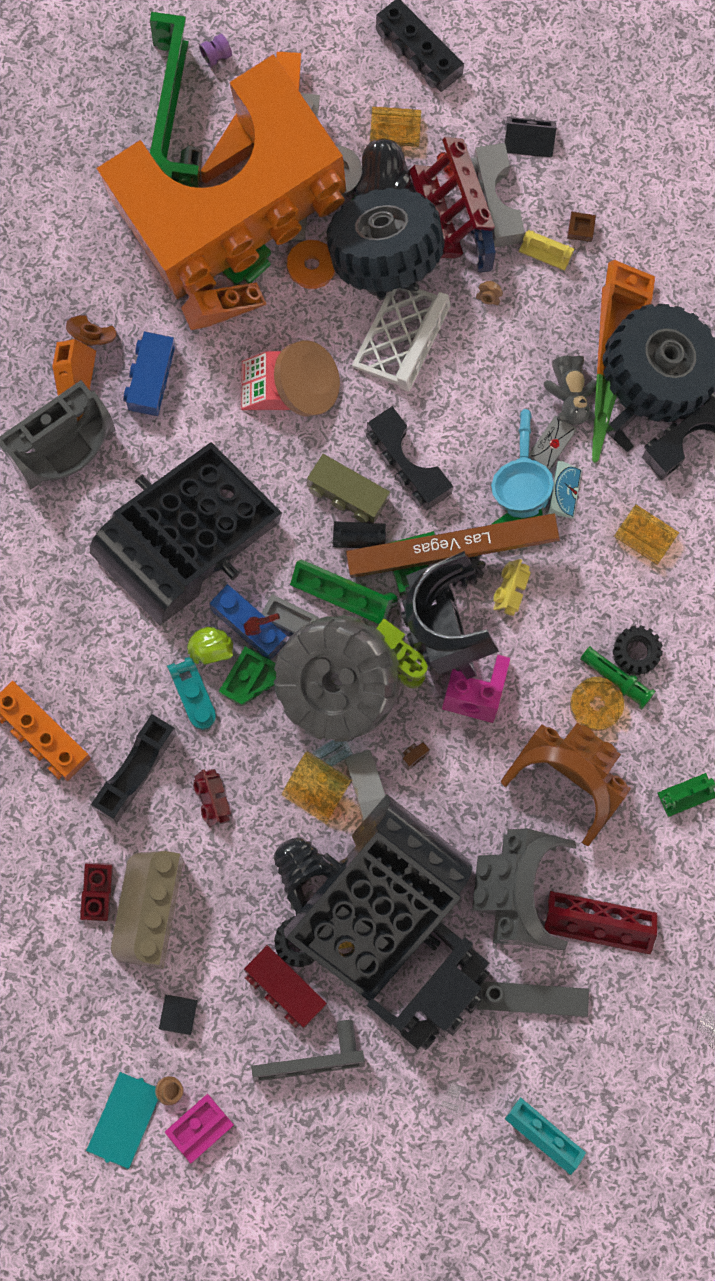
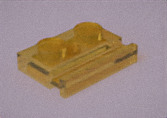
M372 107L370 142L386 138L395 141L400 146L419 147L421 110Z
M635 504L614 537L658 565L680 532Z

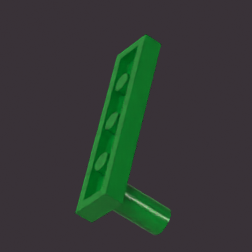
M302 559L296 562L290 583L291 586L377 624H380L383 619L387 620L389 610L398 604V598L394 593L383 595Z

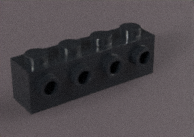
M394 0L376 14V31L383 39L387 37L392 43L395 52L399 55L403 54L408 59L411 68L416 72L420 71L425 76V80L431 88L436 87L442 92L463 75L464 63L401 0Z

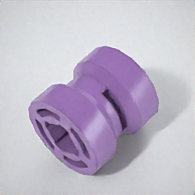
M222 33L215 36L210 42L205 41L199 44L203 58L206 56L209 58V67L216 65L220 59H227L232 56L231 47Z

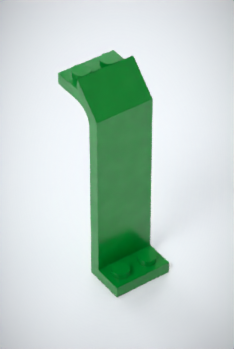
M151 12L150 27L153 46H157L158 49L163 51H169L150 154L160 169L174 181L189 187L202 188L198 165L167 160L189 41H185L183 38L186 16Z

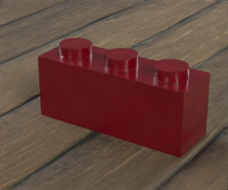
M268 945L244 968V971L247 973L244 977L246 981L255 989L260 986L267 993L264 998L275 1009L280 1005L287 1012L284 1018L295 1029L299 1025L305 1029L327 1005Z

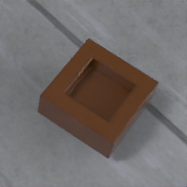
M571 211L567 239L592 242L596 215Z
M424 742L418 746L414 743L403 752L404 757L401 763L409 771L429 754L430 749Z

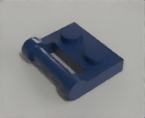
M474 229L471 233L474 234L479 260L477 263L478 272H490L493 269L496 254L492 230Z

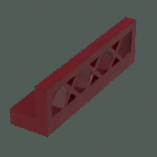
M550 891L543 927L552 935L651 955L657 937V913ZM555 902L564 903L568 908L555 907L554 905ZM583 909H592L595 913L589 914L586 913ZM609 914H617L623 919H614ZM642 919L650 921V926L640 924L636 920Z

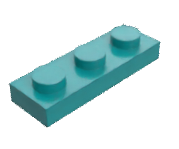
M520 1097L505 1117L507 1122L568 1174L571 1175L578 1168L586 1152Z

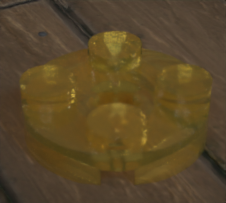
M588 678L579 684L571 695V714L576 723H579L581 726H587L592 731L606 730L615 725L623 713V694L612 684L613 682L606 678ZM596 697L601 699L599 702L603 701L604 707H600L599 711L594 710V707L591 708L590 702H593Z

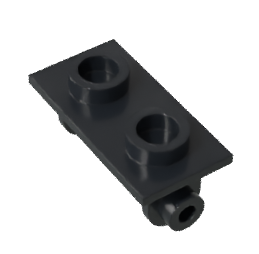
M334 521L333 547L360 549L382 545L386 542V524Z

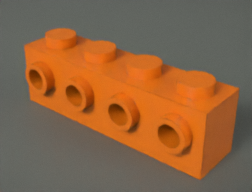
M13 680L0 692V723L3 724L7 721L13 727L10 731L11 734L21 743L26 740L32 746L29 751L39 761L44 758L50 764L47 769L58 780L63 776L69 781L91 759L89 754Z

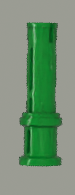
M591 646L586 649L580 658L581 661L617 686L622 696L627 695L639 704L638 708L641 710L656 692L654 689L650 690L640 683L637 676H629Z

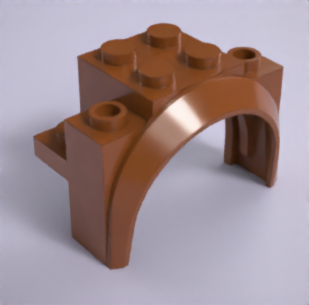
M579 723L575 724L565 739H562L553 728L541 724L500 781L504 787H507L523 768L535 763H547L592 795L595 803V819L581 842L586 846L592 843L631 789L621 777L609 773L621 754L611 743L602 741L594 735L590 728L581 726Z

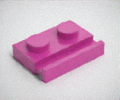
M207 1093L165 1131V1134L186 1157L189 1163L192 1164L230 1130L234 1124Z

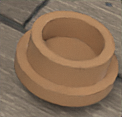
M163 1077L156 1085V1097L164 1105H174L183 1095V1086L175 1077Z

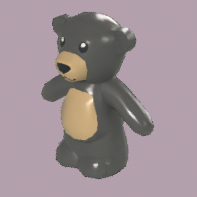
M567 355L554 359L552 367L558 385L549 380L544 382V387L547 391L564 401L562 411L557 416L558 420L561 422L565 421L571 425H579L595 419V414L589 410V405L585 398L596 390V380H592L583 387L585 381L583 376L584 356Z

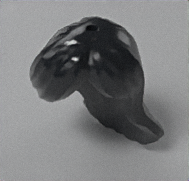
M386 138L371 141L362 153V175L356 187L355 195H364L377 189L378 191L386 190V188L408 189L411 183V175L401 146L395 141Z

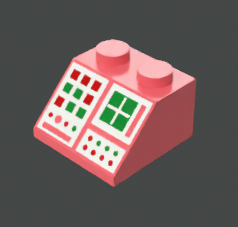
M266 351L242 361L241 410H290L281 400L274 380L275 363L281 351Z

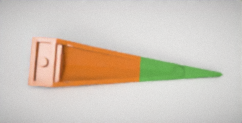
M612 260L608 263L605 286L602 287L592 460L594 463L599 460L606 429L617 397L611 392L609 388L611 385L609 381H606L604 375L606 368L603 365V354L606 352L605 345L612 333L629 313L634 310H640L642 306L651 304L655 276L617 260Z

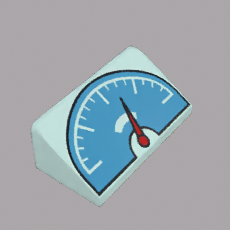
M563 461L557 462L548 514L555 513L557 516L574 518L582 469Z

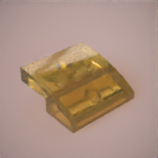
M306 751L281 795L327 824L353 780L309 751Z

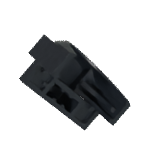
M465 551L406 575L409 586L405 587L408 597L402 600L405 611L401 612L406 627H409L411 632L407 634L410 646L413 649L416 648V651L424 656L428 667L434 668L438 675L456 669L457 672L462 671L466 679L477 676L473 661L497 653L499 649L488 629L465 635L453 590L449 586L459 579L476 573L474 565Z
M442 922L436 926L433 932L452 952L400 1015L396 1017L373 998L366 1005L368 1011L416 1052H419L421 1048L427 1050L437 1037L435 1035L440 1034L443 1038L448 1034L454 1036L463 1025V1015L466 1012L471 1015L481 1003L482 997H480L482 988L480 985L490 974L487 971L490 963L473 949V943L466 937L463 939L458 937ZM419 1013L426 1020L419 1021V1019L416 1016Z

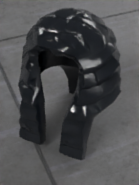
M301 837L291 838L282 843L275 851L273 857L275 865L278 867V873L282 876L287 899L291 904V908L295 910L296 915L308 902L302 890L303 884L311 877L324 875L329 878L331 870L320 863V859L324 855L318 853V849L312 845L311 841Z

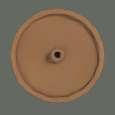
M303 340L286 346L278 355L274 368V380L277 392L284 404L294 413L306 417L316 416L328 411L336 402L340 389L339 372L329 352L316 342Z

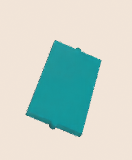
M120 1072L86 1151L104 1158L106 1163L111 1161L129 1169L158 1102L155 1094L156 1087L144 1082L143 1078L138 1080Z

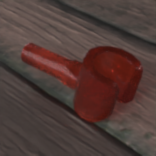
M275 613L264 618H249L244 623L245 634L252 636L261 633L260 625L278 620L280 615Z

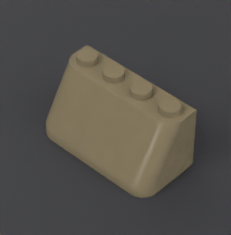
M169 851L140 852L133 854L128 859L111 942V953L116 960L129 964L159 969L164 968L184 862L180 853Z

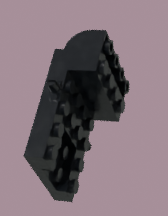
M210 442L153 484L143 474L135 480V483L143 491L113 512L112 518L93 537L89 553L161 626L199 597L202 582L214 572L222 570L231 580L237 578L240 572L230 563L231 559L279 524L282 512ZM230 490L234 496L225 498L220 494V491Z
M388 794L385 795L351 835L356 846L345 859L338 862L329 853H325L324 857L322 856L320 863L331 870L329 878L284 929L286 939L368 1001L372 998L374 999L423 942L433 951L437 949L436 945L439 947L441 941L430 933L461 899L459 894L466 886L473 868L467 857ZM351 942L353 943V949L349 953H341L338 950L340 944Z

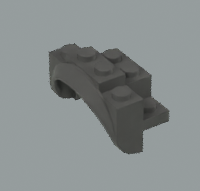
M80 380L0 436V448L12 462L15 471L31 490L43 481L65 478L81 470L98 453L104 439L116 430L111 415L94 390L91 392L83 381ZM80 415H82V417L80 418V420L77 421V417H79Z

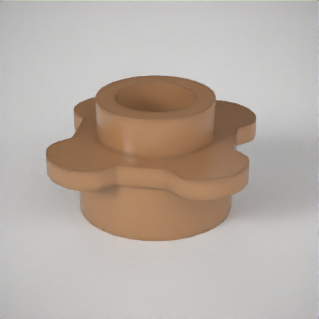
M493 281L481 283L478 287L480 292L476 294V298L485 304L498 306L500 304L499 297L503 295L501 287Z

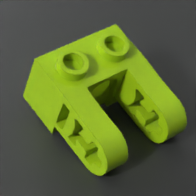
M383 619L376 629L385 636L384 640L390 649H394L399 662L397 669L401 672V675L398 674V678H401V683L408 688L415 689L420 687L425 680L428 668L424 656L403 641L406 634L386 619Z

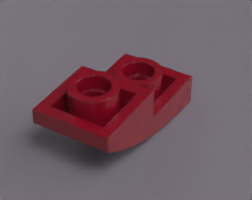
M85 863L80 920L108 921L113 864Z

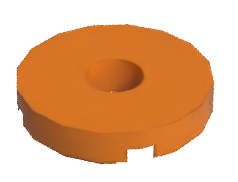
M319 240L299 242L291 249L287 257V271L290 278L304 288L317 289L323 287L330 282L336 273L333 268L328 245ZM309 259H315L318 261L319 266L311 270L305 266V262Z

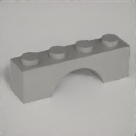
M505 143L475 147L474 157L471 158L475 172H477L478 181L495 226L492 230L494 246L501 247L523 243L525 230L520 210L503 204L495 191L497 183L508 176L510 163Z

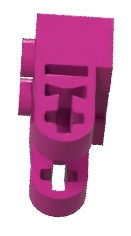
M497 654L490 682L475 678L466 679L462 671L457 672L456 669H453L442 710L493 723L498 711L510 657Z

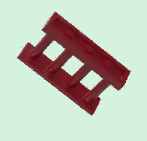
M444 137L442 141L446 153L432 166L414 165L409 169L416 192L430 200L439 213L444 237V248L441 258L455 259L464 254L460 241L474 229L493 230L495 226L464 139ZM450 163L454 175L440 187L437 174ZM458 185L462 197L448 209L444 197ZM466 207L470 220L456 231L452 219Z

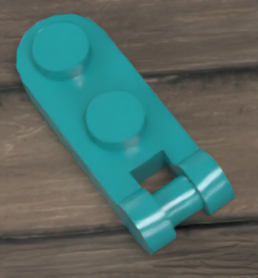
M189 656L184 658V662L176 665L175 663L169 664L167 668L191 724L197 729L205 730L213 726L216 714L196 664ZM189 671L192 677L182 681L180 674Z

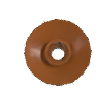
M86 315L71 317L66 322L67 332L85 345H104L116 339L117 331L112 325L100 328L89 322Z

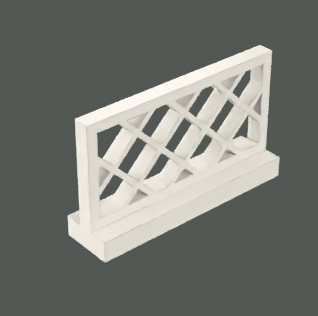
M398 288L407 292L409 299L396 303L393 296L397 289L388 292L352 367L397 384L399 388L409 392L451 307L449 295L439 292L436 295L422 289L412 292ZM423 299L432 301L429 308L418 311L415 302ZM412 304L416 313L402 318L399 309ZM395 310L399 320L385 325L383 320L384 314ZM419 319L421 324L419 329L408 333L405 323ZM402 325L405 334L391 339L388 330ZM385 331L389 341L375 346L372 340L374 335ZM408 340L410 344L408 351L397 354L394 345ZM391 346L395 356L381 361L377 351ZM371 353L375 354L378 361L370 366L361 364L363 357ZM397 361L400 368L396 376L386 373L384 366Z

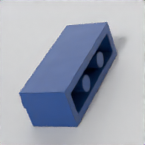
M144 331L142 340H137L135 355H138L136 363L131 364L129 378H132L130 387L126 386L123 397L128 411L159 416L176 347L174 337Z
M228 584L209 603L211 611L262 656L272 660L285 646L287 635Z

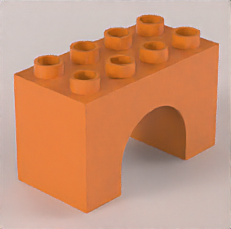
M274 54L229 82L238 121L254 143V148L247 164L232 179L220 185L207 188L189 187L180 184L168 177L160 169L141 140L96 168L112 203L177 300L186 294L190 297L194 292L213 290L217 284L213 277L231 267L234 273L247 269L259 258L256 249L272 239L277 245L290 241L301 231L302 226L299 223L301 220L315 211L319 217L328 216L336 211L345 201L342 196L346 192L343 155Z

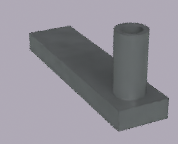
M487 981L480 985L482 988L480 997L482 999L477 1010L588 1017V988Z
M353 1020L337 1022L340 1045L339 1054L252 1065L253 1081L258 1082L365 1067L363 1050L357 1051Z

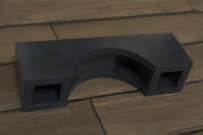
M715 393L706 400L702 407L684 418L680 424H671L663 432L665 435L659 440L655 437L644 446L645 452L642 458L661 480L680 467L685 460L683 439L688 434L698 430H707L715 433Z
M393 406L367 422L366 437L372 446L378 445L382 451L381 457L389 467L393 465L398 472L396 473L398 481L404 487L408 485L413 492L411 497L417 506L421 507L423 505L426 510H429L452 494L454 486L438 466L431 468L419 467L405 457L401 443L407 434V424Z
M154 714L150 715L136 736L135 743L122 766L111 779L105 782L91 803L95 811L116 824L119 822L177 735L173 726Z

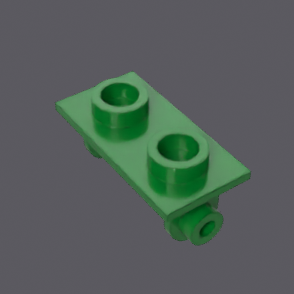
M704 773L657 792L667 817L715 799V781L713 778L709 779L707 774Z

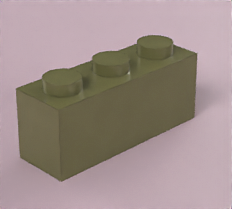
M325 454L321 455L307 477V487H309L311 494L318 498L325 496L332 500L331 504L341 511L347 509L353 512L354 518L363 523H375L390 498V491Z

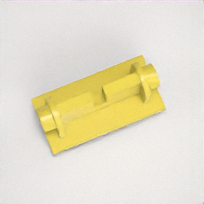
M528 230L524 235L519 252L565 271L574 248L537 234L535 231Z
M522 559L511 561L504 566L501 573L503 578L501 587L496 590L493 597L495 602L493 610L505 608L504 613L510 616H514L515 612H518L523 594L515 590L516 588L525 590L531 574L529 571L530 566L521 564Z

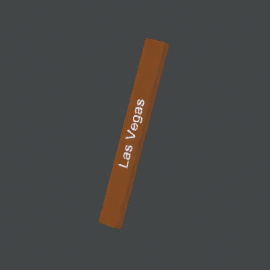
M553 513L346 551L350 577L356 578L438 563L463 551L466 552L468 557L557 542L560 541L556 516Z

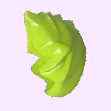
M204 627L190 637L187 644V654L196 664H199V660L205 665L226 660L233 656V641L223 630L214 627Z

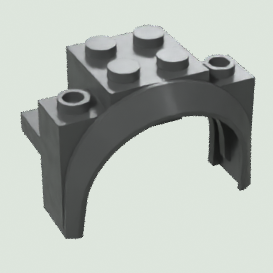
M528 828L508 829L507 834L503 836L502 855H478L472 910L495 915L493 943L523 945L543 950L566 949L568 942L549 934L538 918L534 902V882L539 863L547 851H556V847L576 849L575 840L561 838Z

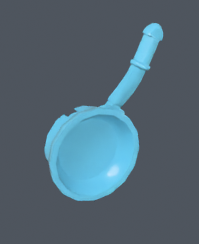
M528 409L522 410L519 416L520 459L502 466L494 475L491 484L493 497L502 509L507 510L511 516L520 518L534 516L539 513V509L543 506L545 508L548 505L554 486L553 477L548 468L529 458L532 414Z

